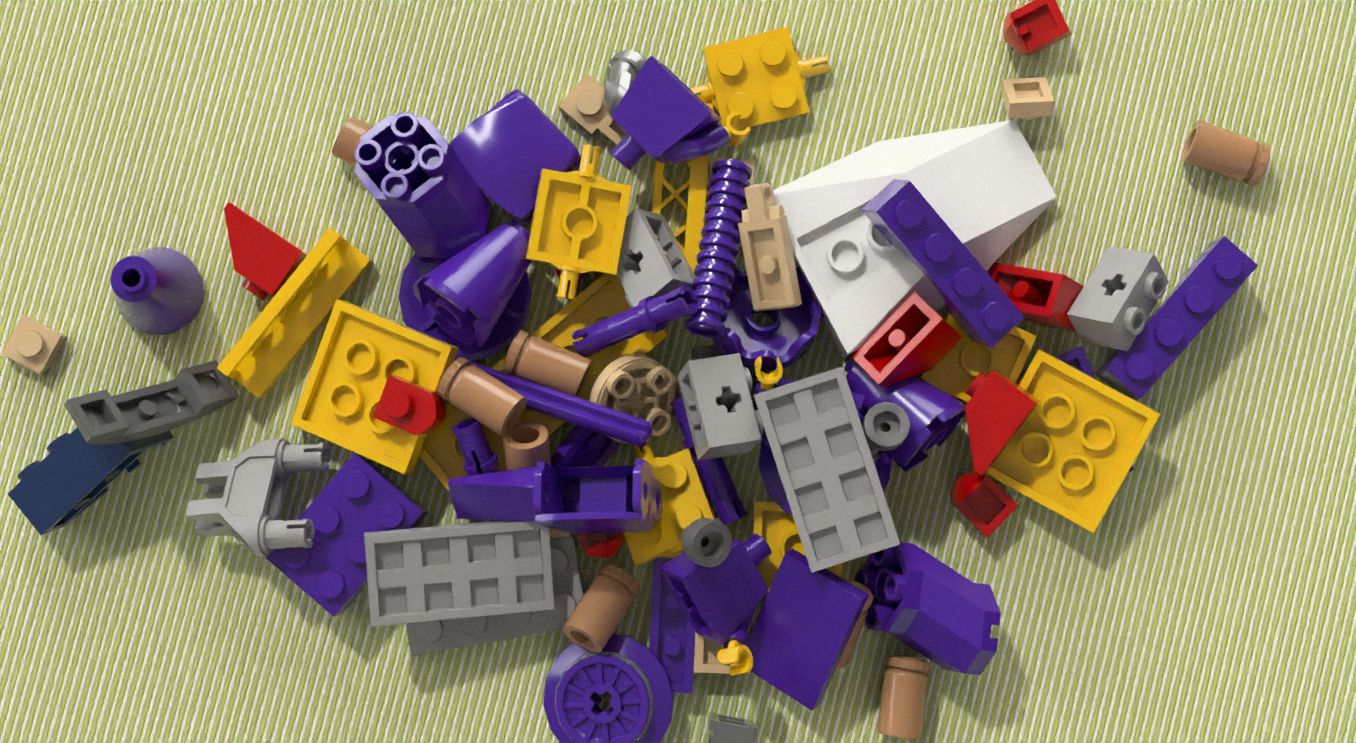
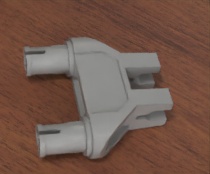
M284 438L267 439L253 445L232 461L198 464L195 480L198 484H207L204 494L208 499L189 501L185 517L188 521H197L195 531L198 535L234 536L256 557L268 556L275 549L311 548L313 545L311 539L315 535L314 524L311 519L283 521L278 520L289 476L293 472L328 471V463L331 461L329 445L327 443L291 445Z

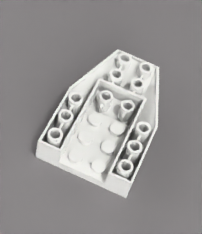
M1015 120L879 141L773 191L776 205H782L785 212L784 215L787 216L794 259L825 315L823 322L843 359L856 353L914 292L934 310L946 306L944 299L926 275L905 254L891 245L861 210L892 180L911 181L985 271L1057 197Z

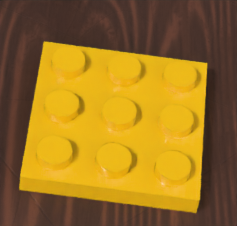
M336 299L291 425L400 473L412 474L426 435H413L374 418L389 375H397L437 392L440 380L454 362L459 348L348 301Z
M1038 349L1019 386L1040 400V402L986 474L1094 533L1158 420L1160 413Z

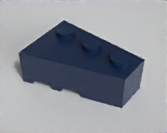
M77 427L71 434L68 432L64 433L51 442L46 448L50 454L41 462L39 460L24 468L17 476L20 482L7 494L40 535L47 534L65 527L109 491L106 487L125 469L131 473L140 466L141 462L137 458L144 451L160 444L164 446L174 436L170 431L130 442L91 444L86 442Z

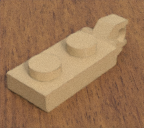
M771 182L753 184L744 188L748 209L742 210V222L738 223L753 309L756 312L797 307L802 304L787 216L784 215L783 206L776 205Z

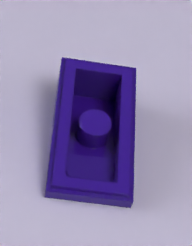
M536 466L448 479V486L457 519L535 522L533 479Z

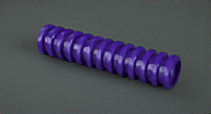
M733 159L717 161L712 167L714 175L710 178L711 188L708 191V198L710 200H708L705 207L708 213L703 218L704 225L706 226L701 229V236L704 239H701L698 247L701 252L697 254L696 258L699 265L694 269V274L697 278L692 281V288L695 290L693 292L696 295L697 301L691 305H698V310L696 313L688 315L690 318H687L685 321V328L689 332L705 338H716L722 336L726 331L723 322L728 319V312L725 309H728L730 306V298L727 296H730L733 290L730 283L734 281L735 274L732 270L737 266L735 258L739 254V246L737 244L741 241L738 223L742 222V210H745L744 205L747 203L744 188L750 186L748 180L752 177V169L748 165Z

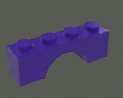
M892 180L861 209L886 240L905 254L926 275L944 299L946 310L973 342L992 348L1024 318L1023 314L911 181Z
M1225 236L1210 243L1184 272L1179 283L1169 296L1146 320L1144 329L1137 335L1129 350L1116 349L1098 369L1096 374L1115 390L1134 400L1141 399L1258 265Z

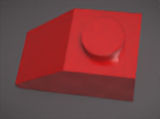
M228 202L224 208L234 270L246 278L241 286L263 301L268 294L274 297L306 258L307 254Z
M995 262L992 264L989 275L1023 314V320L1045 327L1076 332L1067 313L1084 287L1083 285L1060 273Z
M914 292L858 349L852 358L883 388L932 370L963 337L936 310Z
M998 369L992 370L989 375L981 371L965 392L972 397L965 406L973 466L974 471L981 476L988 471L1040 402V400Z

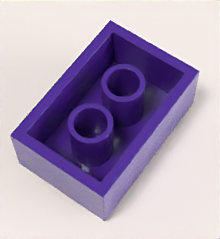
M354 453L297 519L312 520L315 529L314 538L311 539L313 541L312 547L275 549L265 558L333 617L342 615L367 586L364 533L417 528L429 512L368 459Z

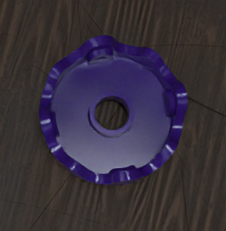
M735 268L732 270L735 274L734 281L730 283L733 290L731 295L727 296L730 298V306L728 309H725L728 312V319L723 322L726 331L722 336L712 338L715 346L723 355L740 353L743 367L755 370V360L759 356L762 359L761 371L775 370L777 367V357L781 360L782 368L791 366L800 360L813 344L822 313L821 307L816 305L812 297L811 289L800 268H796L802 304L792 308L756 312L753 309L746 269L738 270ZM765 313L772 318L774 324L769 327L758 326L752 321L751 315Z

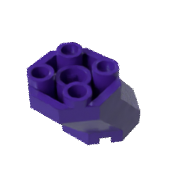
M409 112L389 115L361 136L360 143L356 146L355 158L357 160L355 174L423 263L447 261L490 233L488 226L489 220H492L493 206L456 156L449 143L428 117H417Z
M900 542L899 545L871 553L864 563V568L857 571L854 581L867 587L874 596L865 620L869 630L890 633L944 670L963 674H982L997 652L998 639L990 638L991 625H1000L1001 615L989 584L973 583L915 544Z

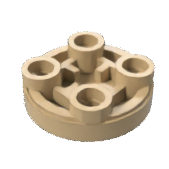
M631 354L616 359L600 373L593 385L590 402L649 421L653 426L652 435L654 436L663 435L671 425L670 413L672 407L670 402L675 400L674 375L662 364L646 355ZM608 436L609 438H611L612 440H614V441H616V442L625 443V444H631V443H628V442H625V441H622V440H619V439H616V438H613V437Z

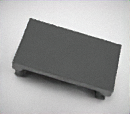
M709 712L707 722L710 735L708 743H754L757 728L753 720Z

